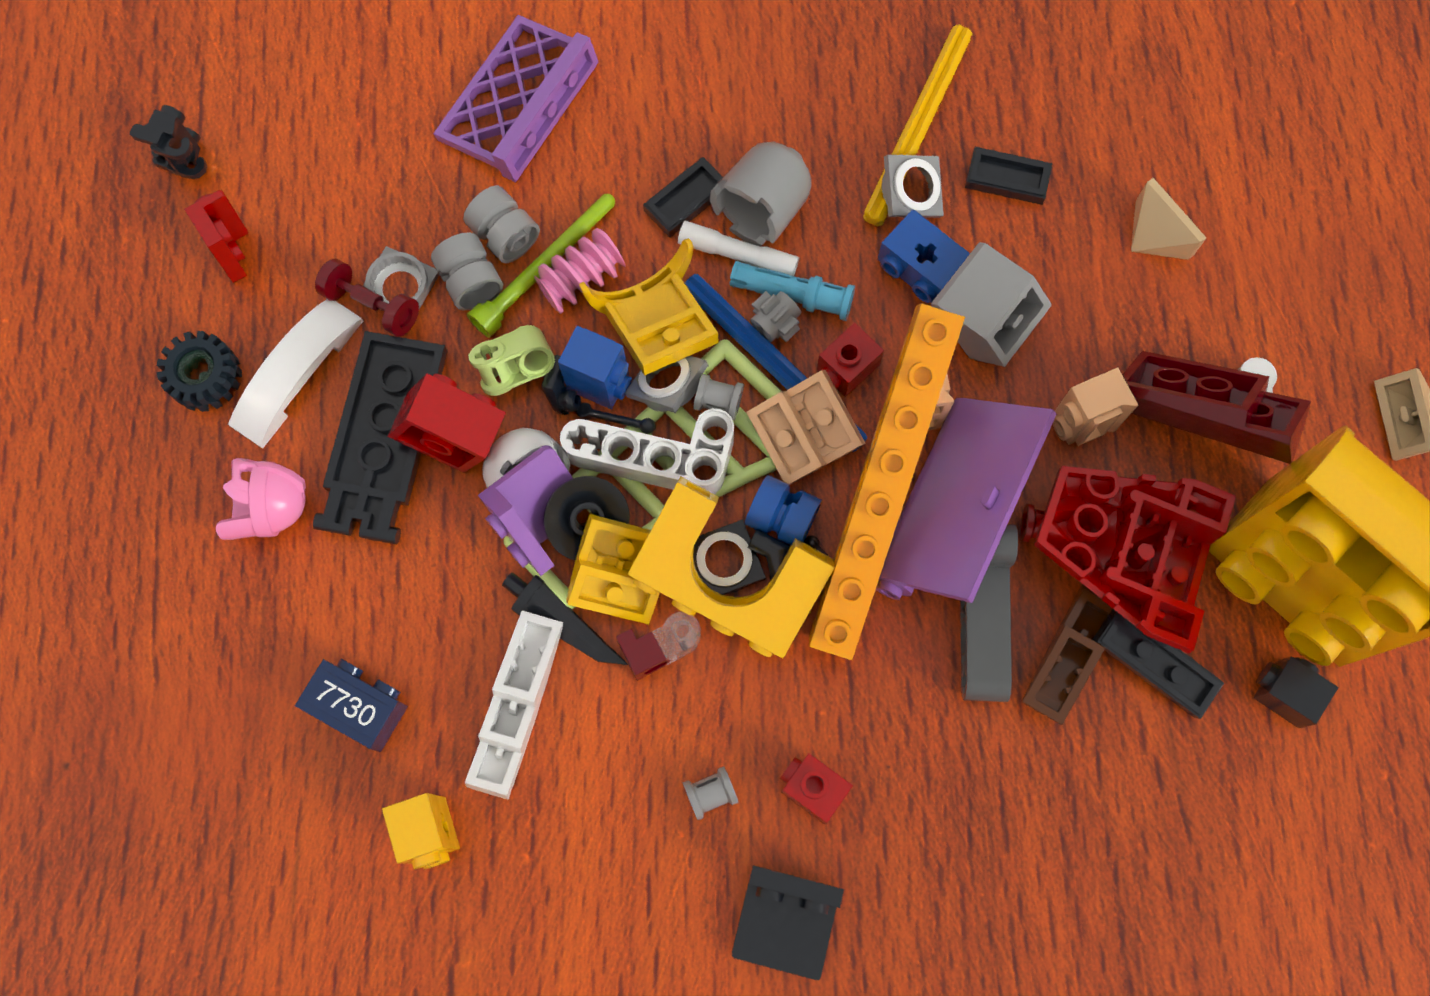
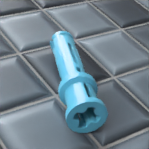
M740 261L734 263L730 276L731 287L747 289L761 294L767 291L771 296L773 294L777 295L782 291L794 302L803 304V308L806 311L814 312L817 309L837 314L840 320L844 321L849 316L855 294V285L849 284L847 287L823 282L820 276L810 277V279L799 278L751 266Z

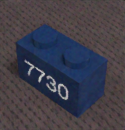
M323 659L295 706L367 748L381 752L408 708L407 705L396 700L401 692L379 679L374 686L360 679L364 671L343 659H340L337 666Z

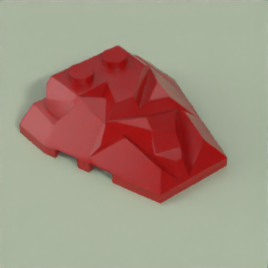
M1061 466L1057 472L1034 546L1146 636L1190 654L1195 649L1205 610L1195 607L1194 604L1210 546L1226 534L1236 495L1196 479L1181 478L1178 482L1157 481L1156 475L1141 474L1137 479L1118 477L1116 471Z

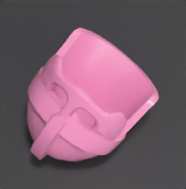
M236 458L231 461L232 479L223 485V489L233 499L232 518L221 520L217 523L216 532L220 539L233 540L255 536L259 538L275 537L280 531L285 530L298 520L305 506L306 486L305 480L294 471L271 461H254L245 458ZM242 472H251L250 482L241 479Z

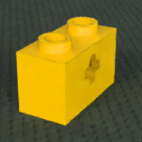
M425 793L382 808L397 864H412L413 869L422 867L423 869H428L450 861L448 853L460 849L446 797Z

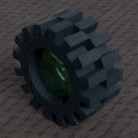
M197 331V337L191 332L183 333L185 338L183 342L177 337L173 338L171 342L175 347L170 350L165 346L161 353L167 359H158L156 365L162 370L156 373L158 380L163 383L161 387L178 403L195 411L196 407L202 412L209 411L208 404H211L215 409L222 407L219 400L222 397L230 401L234 396L229 392V389L238 390L240 383L235 377H242V370L237 366L240 362L233 354L234 352L217 336L213 334L209 336L205 331ZM200 362L202 364L206 362L208 364L207 372H201L199 379H191L190 372L197 369Z

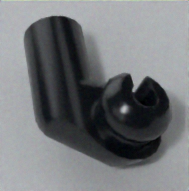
M554 355V366L544 376L542 390L553 410L559 414L567 415L569 412H576L580 408L581 398L579 395H576L577 392L575 390H567L558 365L561 356Z
M757 529L747 548L767 558L771 581L790 546Z

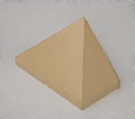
M1152 178L1146 183L1136 199L1131 252L1188 260L1195 255L1207 238L1160 184Z
M1415 368L1375 380L1374 384L1392 460L1397 461L1430 452V388L1420 369Z

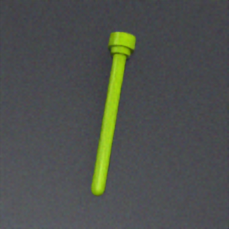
M611 194L602 195L492 302L487 300L484 304H476L467 313L470 322L483 335L490 338L502 327L500 322L504 319L503 313L536 282L534 276L540 278L538 266L543 263L551 268V258L556 254L562 257L567 247L574 246L578 240L614 207V197Z

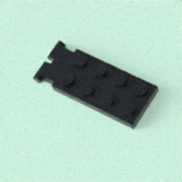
M365 331L322 486L327 491H330L324 514L316 513L314 516V529L351 536L356 522H361L359 529L360 538L398 544L401 529L394 527L400 505H409L422 453L387 436L409 390L426 373L432 376L433 374L442 375L448 352L445 345Z

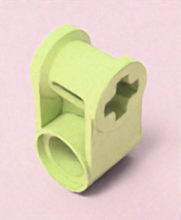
M533 325L521 326L493 340L481 342L468 355L470 364L478 369L481 375L480 383L482 390L490 396L505 394L512 388L545 376L552 370L555 363L554 354L545 336L539 328ZM487 353H488V354L490 355V357H491V358L488 359V360H487V358H486V354H487ZM499 376L501 382H497L495 377Z

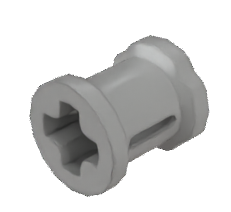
M702 374L694 400V409L701 411L703 408L721 409L726 411L732 417V420H735L740 407L744 384L737 382L734 386L711 380L710 375Z
M724 766L717 769L716 774L697 782L691 783L689 780L683 782L697 821L704 818L705 812L727 803L734 805L739 802Z

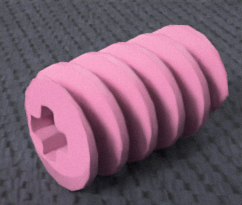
M599 228L592 231L593 242L586 237L578 240L580 252L576 248L569 246L565 249L566 260L557 254L551 258L553 270L543 263L538 266L540 279L534 276L535 280L549 303L560 314L564 312L561 299L565 298L573 305L577 303L575 290L579 289L581 291L580 283L584 282L589 287L588 281L592 280L599 287H602L604 285L602 272L605 271L612 278H616L618 275L614 264L618 262L623 267H626L613 241Z

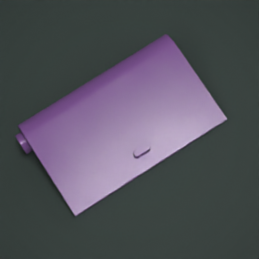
M956 398L954 400L953 406L943 423L898 520L877 583L876 590L889 598L900 600L902 595L911 596L915 588L969 603L973 602L1057 415L1053 409L967 398Z

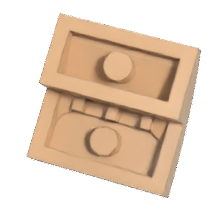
M826 370L817 372L787 391L779 392L746 412L782 480L789 485L866 444Z

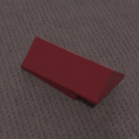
M1142 351L1122 374L1138 403V406L1131 414L1288 464L1293 462L1311 401L1267 392L1270 376Z

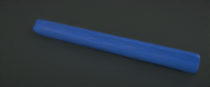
M693 274L689 277L685 285L700 307L781 385L788 390L807 379L800 370L699 274ZM856 425L862 438L866 442V433Z

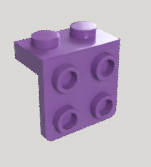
M548 445L540 447L478 495L491 513L485 518L501 539L507 536L512 542L507 549L522 568L530 564L540 576L555 566L540 545V543L548 538L544 529L546 504L550 496L560 485L573 479L556 451Z

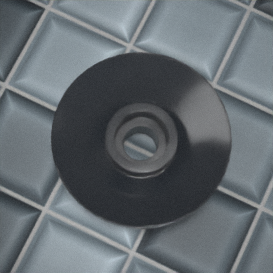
M581 476L568 480L553 492L546 504L544 529L548 540L559 553L569 559L576 560L587 523H579L577 521V514L582 509H589L591 514L626 524L630 522L626 499L618 488L605 479L595 476Z

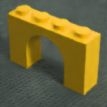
M680 476L627 575L634 578L633 583L641 590L656 595L659 591L673 599L672 605L678 610L692 616L697 612L711 620L710 625L717 631L727 636H733L736 633L749 640L748 645L761 655L771 657L772 654H775L783 659L835 568L833 558L795 538L774 577L763 589L744 597H730L715 592L698 575L693 559V549L695 542L717 504L719 496Z

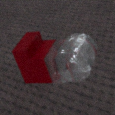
M680 611L669 616L662 627L638 639L632 628L616 636V639L638 681L693 652L700 643L701 627L695 616Z

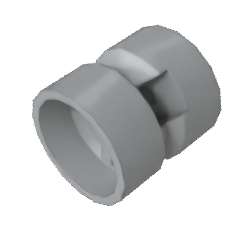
M499 185L491 186L479 193L469 203L463 216L465 224L479 239H489L487 248L503 263L513 262L524 255L534 245L540 233L539 225L525 210L518 209L517 202Z
M471 232L451 236L442 241L431 253V261L442 280L446 282V289L457 309L464 311L471 310L478 303L484 304L487 300L492 301L503 290L504 285L493 264L487 261V252L480 239Z

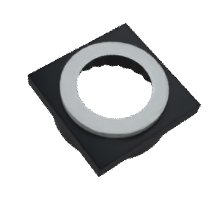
M743 519L700 535L694 545L693 559L698 575L709 588L722 595L738 592L744 587L766 580L756 552L747 548L751 539ZM720 540H729L736 543L742 550L744 557L743 565L739 572L727 578L712 574L705 563V555L708 548Z

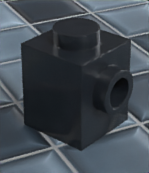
M1291 656L1275 663L1271 661L1263 668L1256 680L1260 687L1253 698L1296 727L1303 728L1318 723L1339 687L1319 675L1320 671L1313 663L1300 657L1293 658Z

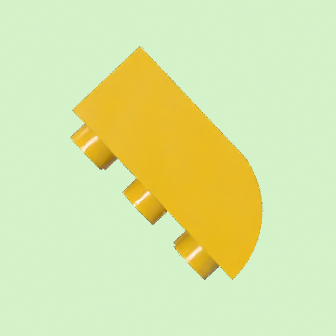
M1343 426L1271 477L1229 522L1226 534L1211 544L1209 550L1221 562L1216 568V575L1220 582L1232 594L1247 603L1259 604L1262 600L1268 603L1290 623L1284 630V635L1291 646L1308 660L1322 666H1329L1334 662L1341 667L1430 637V501L1354 437L1355 433L1347 426Z

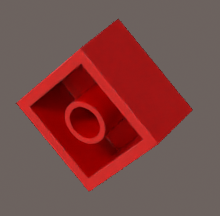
M426 373L407 393L387 437L465 473L487 458L506 412L496 408V403L484 395L477 393L470 395L456 388L457 383L444 375L433 374L432 376Z

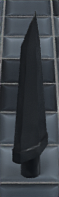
M512 572L504 580L502 586L517 597L511 609L519 616L521 611H526L563 622L560 639L598 662L628 665L571 608L567 607L539 576L535 575L527 584Z

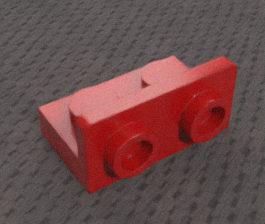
M222 190L201 196L194 204L184 210L211 253L232 283H235L247 276L239 263L245 259V256L235 241L248 234V230Z

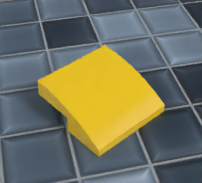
M589 514L570 580L566 600L567 605L649 625L660 592L658 591L656 595L641 590L633 583L634 578L627 574L651 530Z

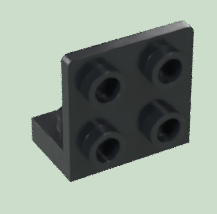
M753 865L732 949V957L809 979L819 980L823 971L836 908L841 906L844 889Z

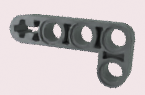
M1007 524L973 602L969 603L960 600L962 699L966 701L1009 702L1012 688L1010 568L1015 564L1018 552V532L1015 524Z

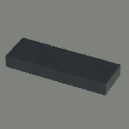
M1112 609L1092 639L1104 646V651L1194 718H1202L1224 685L1223 681L1182 650L1146 636L1114 609Z

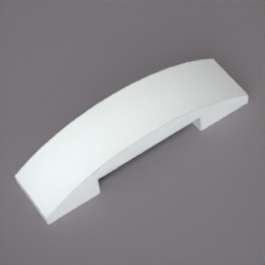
M328 299L312 309L283 337L262 363L239 399L228 425L263 449L288 416L284 412L285 408L331 350L334 349L340 352L362 324L363 319L337 301H330Z

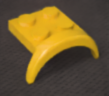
M690 239L682 240L676 254L660 271L635 286L619 291L601 292L589 288L584 282L579 284L581 292L588 303L595 310L607 316L644 376L718 344L717 330L682 280L693 256L694 247Z

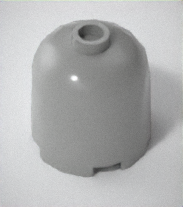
M774 141L758 143L714 186L710 193V202L716 215L723 211L725 216L733 223L729 228L733 234L745 242L757 246H762L765 241H770L773 244L806 202L810 194L812 179L802 156L795 149Z

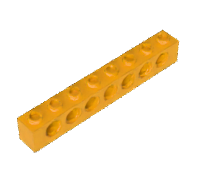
M922 303L916 305L833 559L835 568L825 584L808 636L809 647L849 660L853 659L965 320L964 316Z

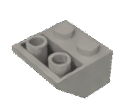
M982 242L977 244L931 303L935 308L965 317L957 342L970 359L1003 367L1007 365L1052 306L1033 275L988 244Z

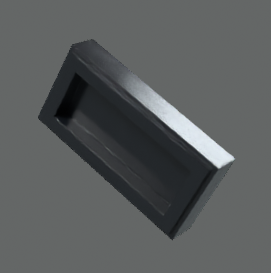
M974 147L965 188L1043 205L1053 163Z
M701 157L644 203V211L670 238L681 229L684 221L690 222L711 205V190L723 176L704 157Z

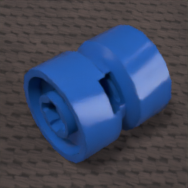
M767 475L750 506L745 525L755 530L759 529L766 534L774 531L777 534V539L789 546L792 545L795 538L804 542L821 506L822 499L803 490L794 494L790 492L789 484Z

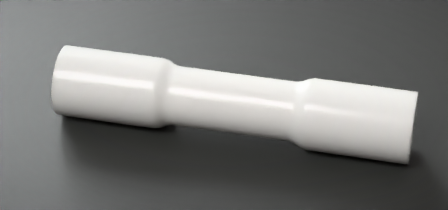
M689 221L683 222L678 236V244L680 245L682 240L690 239L696 250L708 254H718L755 267L791 276L795 275L800 257L767 246L760 247L723 235L717 230Z

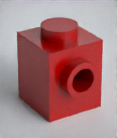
M854 322L819 354L817 370H826L835 388L846 397L880 366L884 350Z
M808 753L803 762L795 757L780 777L787 784L781 793L823 824L828 823L853 787L852 784L810 753Z

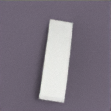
M521 611L492 688L494 696L478 735L480 743L465 780L467 788L509 799L545 691L563 629V622Z

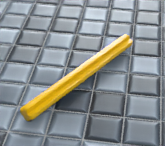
M960 24L952 27L891 155H916L970 42L972 32L969 28L963 27ZM885 169L863 215V219L867 223L878 227L883 225L888 215V205L882 193V179ZM908 170L906 171V173H905V175H904V177H903V181H904V179H905V177H906V175H907Z

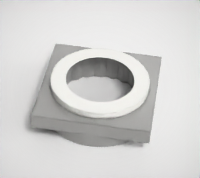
M884 156L885 173L882 179V193L888 205V217L905 218L912 209L923 217L940 218L944 216L939 156ZM911 167H917L928 182L929 197L925 202L918 203L911 200L904 191L903 177Z
M386 246L380 257L369 267L363 286L383 296L384 302L389 304L382 290L384 281L392 273L398 271L408 272L418 282V291L411 298L418 302L420 309L439 276L437 270L420 262L411 254L398 252Z
M688 356L645 376L640 370L625 391V394L630 399L645 403L652 410L676 413L679 407L691 400L697 392L700 377L708 367V363L704 359ZM672 366H681L680 376L672 385L662 389H655L649 386L650 380L660 371Z

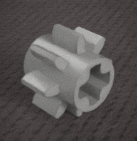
M765 291L751 304L755 308L753 313L756 315L750 321L754 328L769 342L779 337L787 342L800 330L798 327L799 321L796 318L801 315V310L786 293L780 291L777 295L773 294L771 296Z

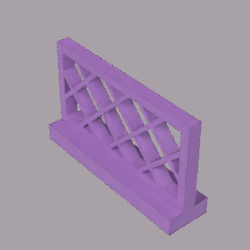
M517 15L435 130L434 136L438 141L498 168L503 177L516 182L599 63L590 37L577 32L572 38ZM523 31L535 35L536 42L515 47V42ZM557 46L565 48L559 58L546 61L545 50ZM539 52L541 63L520 69L519 58ZM513 61L514 72L498 77L494 76V71L498 65ZM544 74L545 78L538 88L525 90L523 80ZM518 82L520 93L502 99L499 98L497 88ZM492 90L493 102L477 107L473 106V101L478 94ZM523 104L524 108L517 118L508 121L504 120L502 110ZM497 113L498 124L478 129L476 118ZM470 120L473 132L460 136L450 134L457 124ZM502 135V140L493 153L483 149L481 140Z

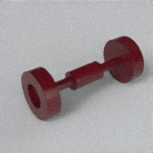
M334 258L327 261L321 267L315 280V289L320 296L330 301H335L341 298L347 291L352 299L372 310H383V328L397 337L408 333L415 324L419 313V304L415 299L405 294H399L387 304L384 302L383 296L360 284L351 285L352 269L350 265Z

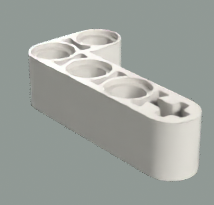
M714 408L706 410L699 415L691 443L687 444L589 420L576 419L568 422L563 427L560 433V442L570 463L579 468L672 490L680 476L709 492L716 494L721 489L734 444V423L732 417L726 411ZM718 426L726 431V435L721 439L711 440L704 435V432L710 427ZM582 438L588 439L589 444L584 443L581 445L580 450L575 449L574 444H580ZM621 446H627L633 450L632 455L623 461L611 457L613 451ZM597 449L602 451L601 456H599ZM660 456H669L675 461L673 466L667 470L655 469L652 464ZM708 465L716 470L715 476L709 480H700L693 473L698 467Z

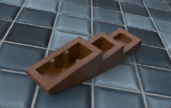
M1083 584L1060 624L1021 701L1060 725H1063L1105 650L1104 646L1092 639L1113 609Z

